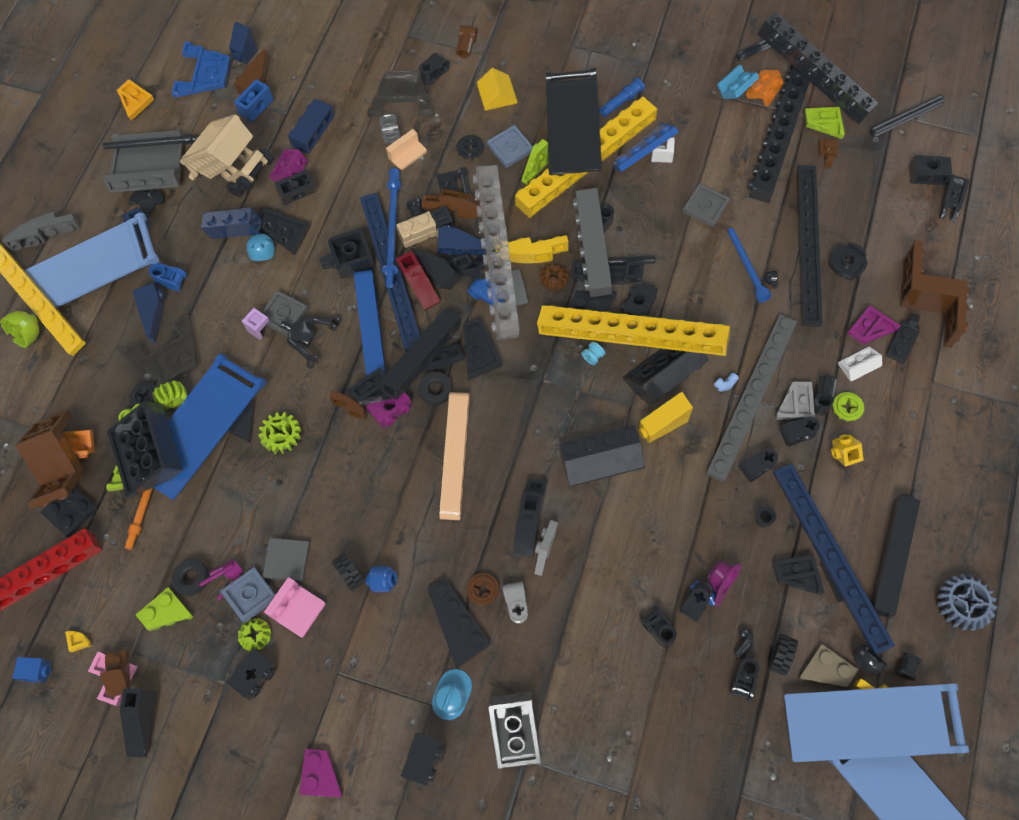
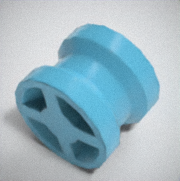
M592 341L589 344V348L584 349L581 354L588 363L596 365L598 359L605 355V351L598 343Z

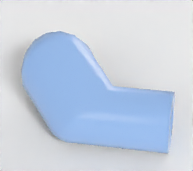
M731 373L725 381L722 378L717 379L714 386L720 392L728 391L739 377L735 373Z

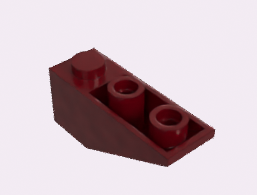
M412 250L396 259L425 311L441 302Z

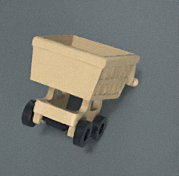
M234 114L211 121L181 158L180 163L185 165L191 172L189 174L190 180H195L199 173L209 179L221 174L228 181L226 185L227 190L233 195L240 197L243 194V190L251 192L254 187L252 184L254 179L252 177L257 175L264 164H272L275 158L266 149L260 148L259 151H251L246 147L253 135L241 122L240 117ZM236 158L244 164L240 170L232 166Z

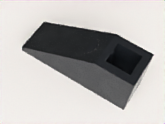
M410 249L418 262L424 266L423 270L429 276H432L434 284L440 289L450 290L464 275L453 261L419 249Z
M123 689L120 716L127 757H147L157 691Z

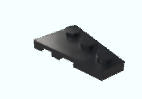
M261 207L258 212L259 217L262 219L260 229L295 256L310 228L309 223Z
M477 318L463 324L468 381L502 367V362L481 319Z

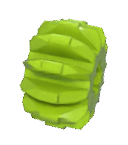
M176 381L160 384V387L155 388L153 392L155 403L162 404L165 410L180 406L187 398L186 389L181 382Z

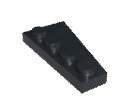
M443 577L427 588L454 664L456 669H458L491 644Z

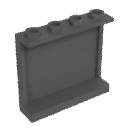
M180 130L116 135L111 136L113 142L178 137L182 135ZM185 143L114 149L110 175H104L103 178L109 193L179 187L182 167L180 160L183 157Z

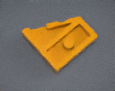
M129 79L117 89L131 121L154 100L150 93Z

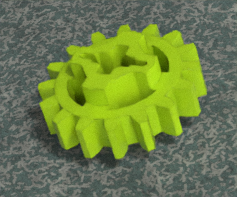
M276 412L274 418L269 415L268 422L266 420L262 421L265 426L259 427V430L262 432L258 434L261 444L268 451L272 449L274 454H277L278 450L282 454L285 453V449L292 451L291 445L297 446L298 444L295 440L301 439V436L298 434L302 432L299 427L300 424L297 420H294L292 415L288 417L286 412L282 416Z

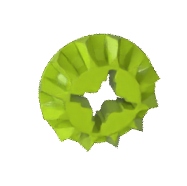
M851 392L837 395L832 405L834 414L839 416V420L844 419L847 422L856 421L864 412L863 401L859 396ZM847 401L849 407L853 408L849 411V413L846 408H843L846 405Z
M259 618L249 619L244 624L242 623V627L238 631V641L248 651H252L254 648L258 651L263 649L271 638L270 626ZM252 628H254L256 632L260 631L259 634L256 635V641L252 637H248L250 634H252Z

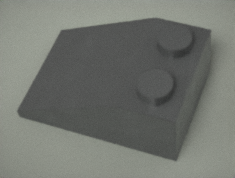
M531 691L489 697L488 707L498 769L541 763Z

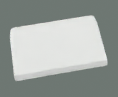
M869 346L839 361L838 365L847 378L853 381L881 367L882 355Z

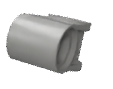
M523 582L502 585L510 619L517 624L525 622L528 612ZM516 609H520V616H517Z

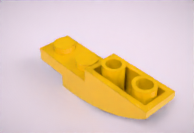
M567 235L556 236L548 240H538L535 243H531L530 237L519 238L516 241L502 242L495 245L496 258L510 262L543 263L553 261V254L568 251L569 241Z

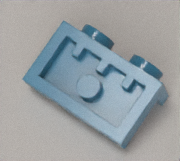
M737 65L717 86L723 99L738 98L759 79L757 72H744L742 66Z

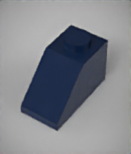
M235 22L229 48L234 60L248 64L258 49L250 28Z

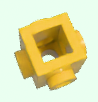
M850 434L841 435L839 438L832 440V456L844 466L864 461L862 443Z

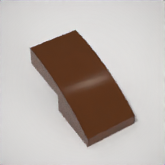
M331 390L329 398L332 405L345 407L348 416L366 420L367 415L357 402Z

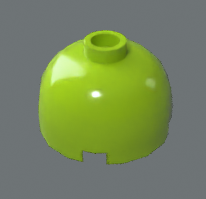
M13 311L0 320L7 335L11 333L15 337L12 341L20 347L26 348L37 340L39 335L38 319L33 314L29 315L24 311Z

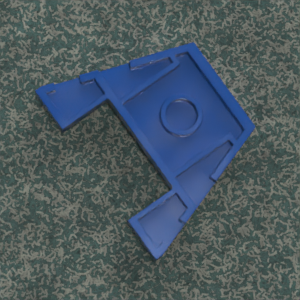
M185 41L182 50L183 57L198 59L192 82L174 81L173 97L225 88L232 62L230 56L213 50L210 52L202 46L197 45L196 47L191 45L190 42Z

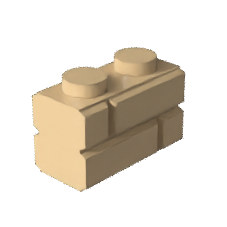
M429 211L396 224L398 235L404 248L427 240L429 237L432 238L437 234L436 224Z

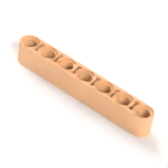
M450 392L440 500V519L443 520L461 519L469 393Z

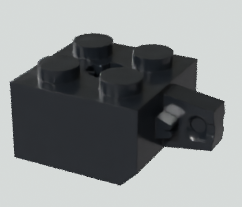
M362 228L331 237L328 240L331 252L319 258L322 269L337 268L340 279L352 276L354 272L375 268Z

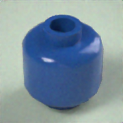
M373 566L369 573L366 574V585L369 586L372 592H390L397 584V573L390 566Z

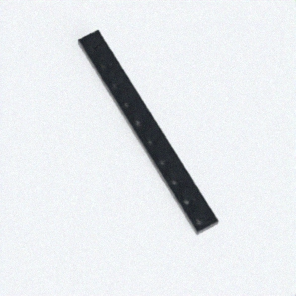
M798 166L797 187L802 326L821 327L823 318L816 166Z

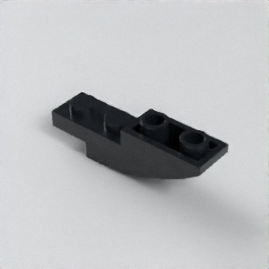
M527 479L519 509L513 555L532 558L534 556L541 524L540 517L548 485L547 480Z

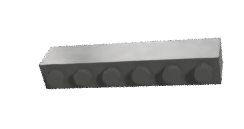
M597 188L576 191V198H573L574 209H578L575 219L576 225H580L581 229L577 231L578 240L583 243V246L580 247L581 258L585 257V263H582L583 274H587L588 279L584 280L585 290L589 291L590 297L612 294V284Z

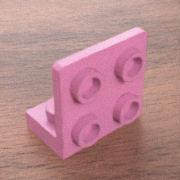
M288 577L264 613L303 638L326 603Z

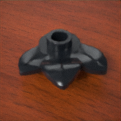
M158 189L136 190L131 194L128 203L130 205L139 204L140 210L147 214L154 209L155 205L163 204L164 196Z

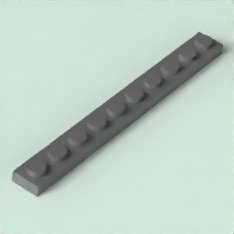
M781 314L779 315L706 475L725 482L796 326V320Z

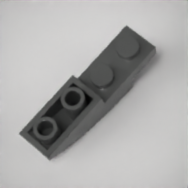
M55 212L25 222L11 231L2 240L10 251L20 250L46 243L45 237L80 229V224L73 214L58 217Z

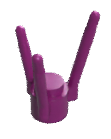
M233 559L210 571L209 577L200 582L199 585L203 586L222 574L228 580L232 577L233 579L230 581L232 583L240 577L239 574L243 571ZM220 594L217 600H221L223 595Z

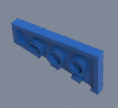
M661 122L628 151L618 156L616 161L612 163L614 168L622 172L679 133L676 126Z

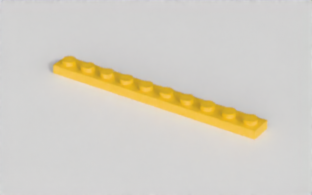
M0 242V273L66 352L74 356L86 342Z

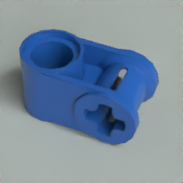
M161 263L152 264L148 270L157 285L174 291H180V285L183 279L187 277L185 271Z

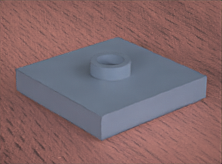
M515 125L486 141L487 146L505 168L528 156L533 147Z
M255 567L220 590L243 624L265 609L275 597V593Z

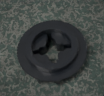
M467 135L458 141L456 148L459 156H462L464 160L466 158L472 160L475 157L479 158V155L483 154L484 144L479 137ZM469 144L472 146V151L468 149Z
M142 383L136 386L129 396L131 406L134 407L136 404H141L143 400L140 396L147 395L150 400L144 401L155 403L153 392L157 387L150 383Z

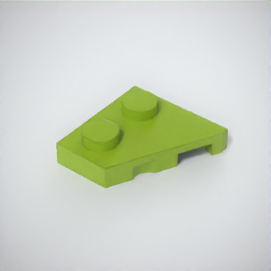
M169 587L136 614L137 618L149 631L194 617Z

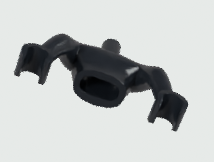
M309 316L300 318L294 325L282 320L279 327L289 331L287 336L288 345L307 360L306 366L313 369L314 364L310 361L317 362L318 358L316 355H310L305 348L311 343L316 331L309 325H328L331 331H336L337 327L332 323L339 325L340 319L337 317L328 319L320 316Z

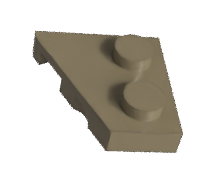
M821 644L799 676V679L847 688L858 672V669Z

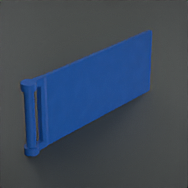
M218 354L207 373L168 420L183 471L170 481L154 488L170 499L175 500L249 402L265 386L266 380L262 377H256L231 362L225 355ZM224 365L252 382L254 386L252 388L248 387L220 370L219 367Z

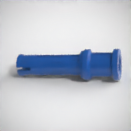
M637 77L633 79L630 85L622 88V92L599 108L600 115L606 118L624 102L634 99L637 93L645 90L643 82Z

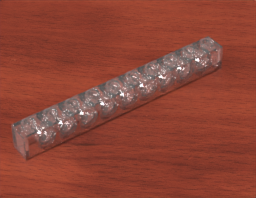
M497 165L476 167V174H473V185H477L475 200L479 201V206H477V216L481 217L479 232L483 233L484 237L481 238V248L485 249L486 253L483 254L484 266L487 265L488 271H485V280L490 284V288H487L488 299L492 300V305H489L490 316H494V322H491L492 333H496V339L519 337L520 328ZM497 249V250H499V251H498V252H493V251H491V250ZM498 265V266H500L501 268H500V269H496V268H494V266ZM502 282L503 285L498 286L495 283ZM498 299H504V300H506V302L501 303V302H498L497 300H498ZM500 316H507L508 319L502 320V319H500L499 317H500Z

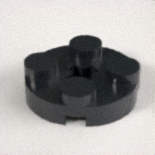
M840 244L834 248L830 255L829 268L846 280H852L860 276L868 265L866 252L856 244ZM844 258L846 260L850 258L852 260L851 264L846 263Z

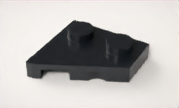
M576 292L568 308L608 312L617 293L612 292L609 295L590 297L589 292Z
M378 368L348 389L360 406L393 399L381 392V379L386 375L381 368Z
M253 401L249 402L227 431L249 443L252 439L250 435L251 426H253L252 415L255 407Z
M814 554L772 563L778 584L818 595L825 593Z

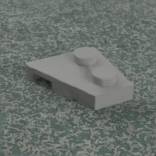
M792 382L775 417L776 420L815 418L812 382Z

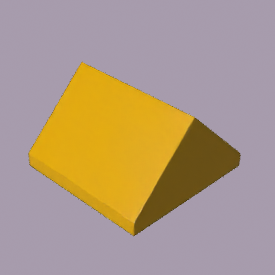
M491 68L477 81V87L485 111L517 104L508 74Z

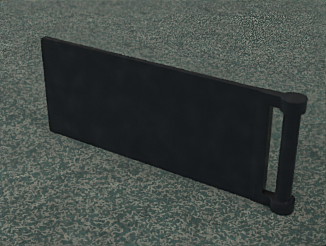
M596 68L554 74L547 72L549 175L601 171ZM591 77V78H586V79H576V80H566V81H556V82H552V81H554V80H564V79H574V78Z

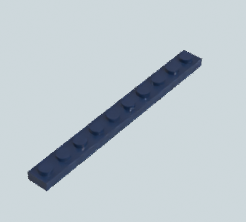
M375 193L360 197L382 271L383 266L387 265L388 228L378 195ZM395 255L394 265L398 267L399 271L398 274L394 275L393 287L387 288L406 352L420 337ZM382 272L386 285V275Z
M790 464L775 470L773 473L873 655L875 656L893 648L895 644L794 466Z

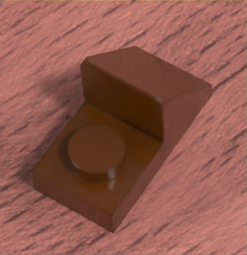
M124 650L105 654V672H101L100 677L108 697L120 696L123 693V689H131L129 651Z

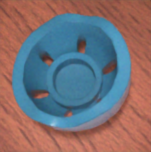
M256 234L250 237L247 242V253L251 260L264 261L274 256L275 245L268 235Z

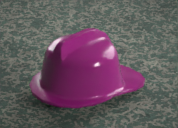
M719 561L709 572L708 582L717 593L716 607L722 603L730 586L738 577L741 564L732 566Z

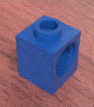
M17 657L12 679L23 682L46 683L47 677L51 673L50 661L42 658Z

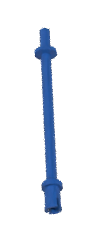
M397 168L389 170V181L387 182V188L390 190L387 265L382 268V272L386 275L387 288L393 287L394 275L398 274L399 271L398 267L394 265L397 191L401 189L400 170Z

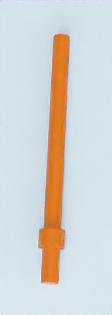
M153 488L144 491L133 523L130 524L127 532L129 535L124 547L125 549L132 550L136 537L140 535L142 529L140 525Z

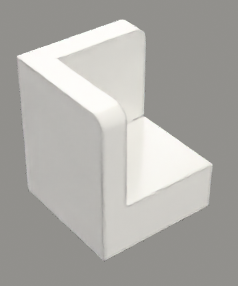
M674 138L668 139L666 146H658L652 151L651 162L672 163Z

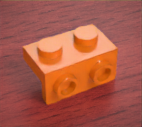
M761 70L758 74L759 79L747 90V98L762 99L764 105L769 106L783 85V79L779 70Z
M93 429L63 432L78 459L88 458V454L95 452Z

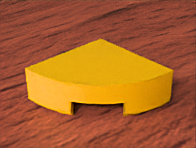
M66 631L69 652H75L92 646L91 641L86 635L76 631Z

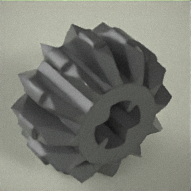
M395 114L380 116L379 123L383 140L386 144H392L401 138L397 116Z

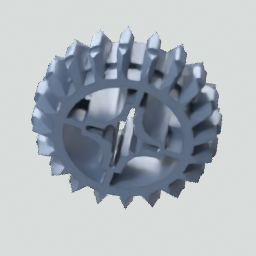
M960 574L958 577L952 576L950 580L944 581V586L939 588L941 594H938L936 598L942 602H939L937 606L943 607L944 610L940 614H946L948 616L946 621L952 620L953 627L960 625L961 630L968 628L969 631H974L976 628H984V625H988L991 622L990 619L994 618L995 614L992 611H995L997 606L992 603L997 598L990 596L994 590L988 591L986 589L988 583L980 584L981 578L974 580L972 575L965 577L964 574ZM963 587L961 595H953L955 588ZM980 609L977 618H970L973 610Z

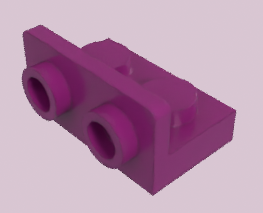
M299 149L283 150L269 178L272 181H280L302 172L308 159Z

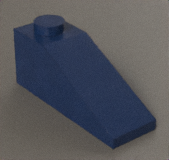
M447 225L438 227L436 234L437 254L463 255L468 253L469 255L480 256L492 253L493 251L492 245L458 228H452Z
M154 283L132 291L145 334L150 342L154 344L157 341L164 309L162 299L165 298L162 290L157 289Z

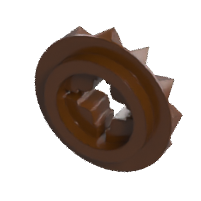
M552 262L551 265H545L540 272V282L547 289L558 290L563 288L568 282L569 274L566 267H562L561 264L556 265ZM551 273L557 274V278H550Z
M486 573L477 574L467 584V596L474 604L486 606L493 603L498 597L499 585L493 576ZM485 582H487L486 590L490 593H483L480 597V591L477 588H482Z

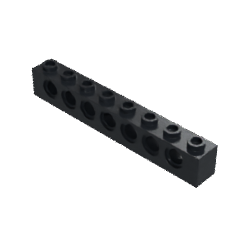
M775 12L764 22L758 35L855 122L860 124L877 106L878 102L778 13Z

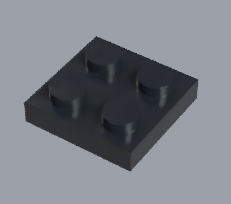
M75 488L70 491V495L60 501L58 499L51 501L40 512L68 538L98 510L96 506Z

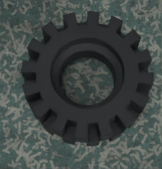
M345 552L331 562L352 592L365 583V580Z
M780 634L773 648L768 670L783 676L788 674L797 652V639Z

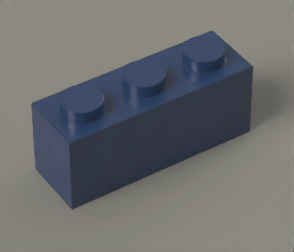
M315 98L313 99L311 104L307 106L305 113L298 119L294 129L289 132L288 138L293 148L310 154L335 117L332 105Z
M252 208L203 213L201 229L211 239L256 235L260 232L262 219Z

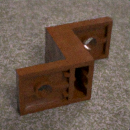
M915 240L903 259L900 307L944 313V347L952 348L968 329V322H966L969 306L966 305V300L969 296L967 281L923 274L924 266L921 265V260H923L925 250L922 249L923 241Z
M69 410L33 423L15 445L39 484L27 502L31 509L38 506L43 508L53 500L58 499L60 501L67 498L84 471L62 432L63 427L68 425L67 422L72 417Z

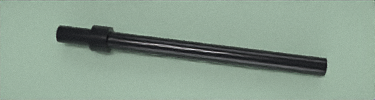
M184 134V136L105 142L103 143V149L180 143L189 145L193 144L200 135Z

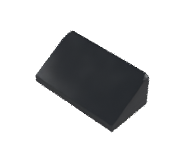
M489 253L478 256L462 271L463 274L483 280L497 266L494 254Z

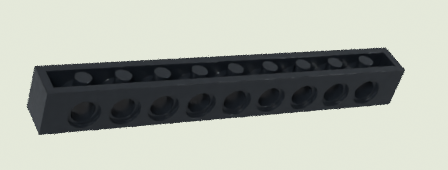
M791 64L789 69H792V71H788L785 82L788 83L787 85L783 84L780 95H783V98H779L776 108H779V110L774 111L771 120L774 124H770L767 135H770L769 139L765 138L762 146L765 151L760 152L757 161L760 162V166L756 165L753 176L756 178L755 180L751 179L748 190L751 191L749 198L766 203L771 201L810 83Z

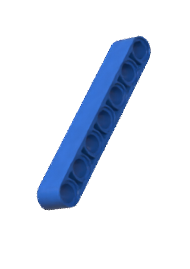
M373 270L354 272L366 376L378 368H381L386 374Z

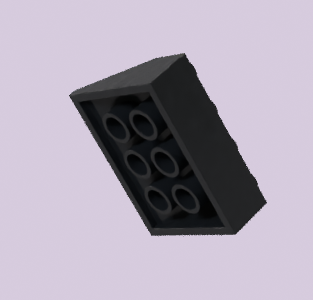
M143 401L107 430L126 498H131L170 481L183 471L162 404Z

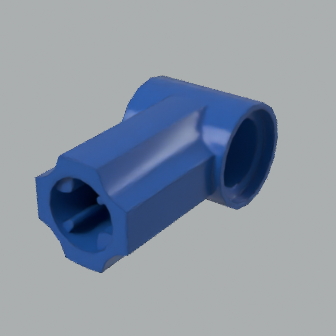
M486 278L483 280L475 279L467 289L469 295L474 299H482L496 309L500 308L506 298L505 294L491 286Z

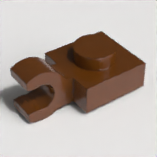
M820 139L818 143L819 157H824V167L832 168V162L838 156V140Z

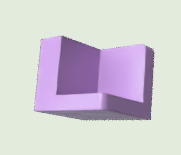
M253 308L242 320V323L249 333L261 340L263 336L260 331L270 320L260 311Z

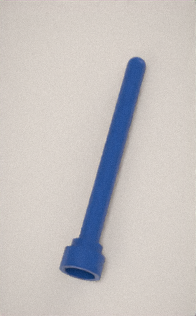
M729 228L727 232L756 288L755 297L757 301L762 303L772 297L769 289L762 285L735 230Z

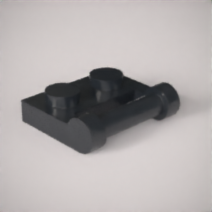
M462 167L457 171L436 175L440 192L441 189L458 191L455 179H460L463 192L473 196L467 179V169Z

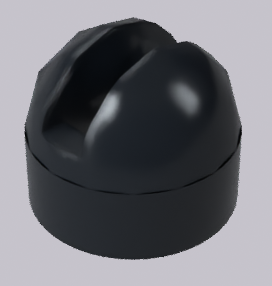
M777 270L768 271L765 274V282L768 285H777Z

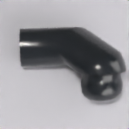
M745 627L738 634L743 639V642L734 652L742 660L752 648L754 636L753 632Z

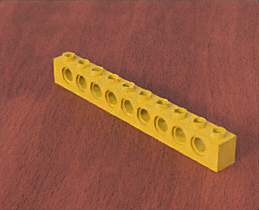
M642 97L638 101H634L629 108L622 110L616 118L609 120L600 129L601 161L605 160L656 120L657 108L647 99ZM548 168L537 179H533L528 186L516 193L515 205L530 218L588 172L560 174L562 176L549 175Z
M542 305L537 321L539 334L722 356L727 354L730 338V326L723 324H708L704 322H690Z

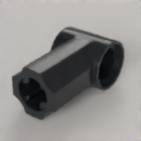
M825 375L819 377L814 400V413L819 416L826 415L834 403L833 396L837 380L833 376Z

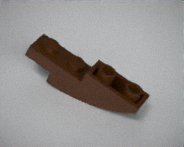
M441 189L439 195H424L422 199V208L435 210L446 205L448 211L457 210V217L464 219L476 217L488 220L493 218L494 208L475 196L460 191Z

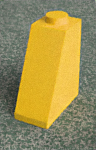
M681 392L642 419L638 432L643 439L646 438L647 442L650 443L687 423L693 407L683 392Z

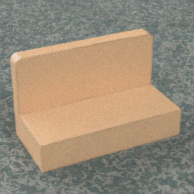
M414 129L386 148L388 159L400 171L427 153V149L419 142L417 132Z

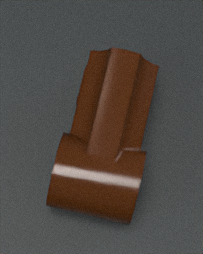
M460 26L459 40L456 47V55L460 58L466 59L470 57L473 43H476L477 27Z

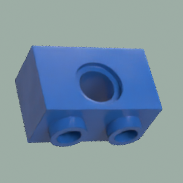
M256 79L234 103L239 115L253 122L274 99L270 88Z

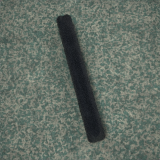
M938 95L871 127L870 134L876 137L943 105L945 98H943V95Z

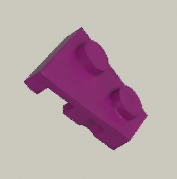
M870 305L850 329L848 335L864 345L897 331L901 325Z
M305 749L299 795L342 798L343 794L339 788L337 776L332 767L328 751Z

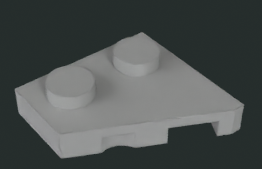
M550 520L548 528H543L541 534L543 541H538L535 553H538L534 572L536 575H543L545 562L548 559L556 535L558 522Z

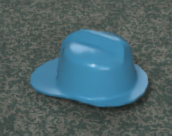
M453 669L441 677L432 699L433 710L441 719L452 720L462 714L472 689L471 679L467 673L462 670Z

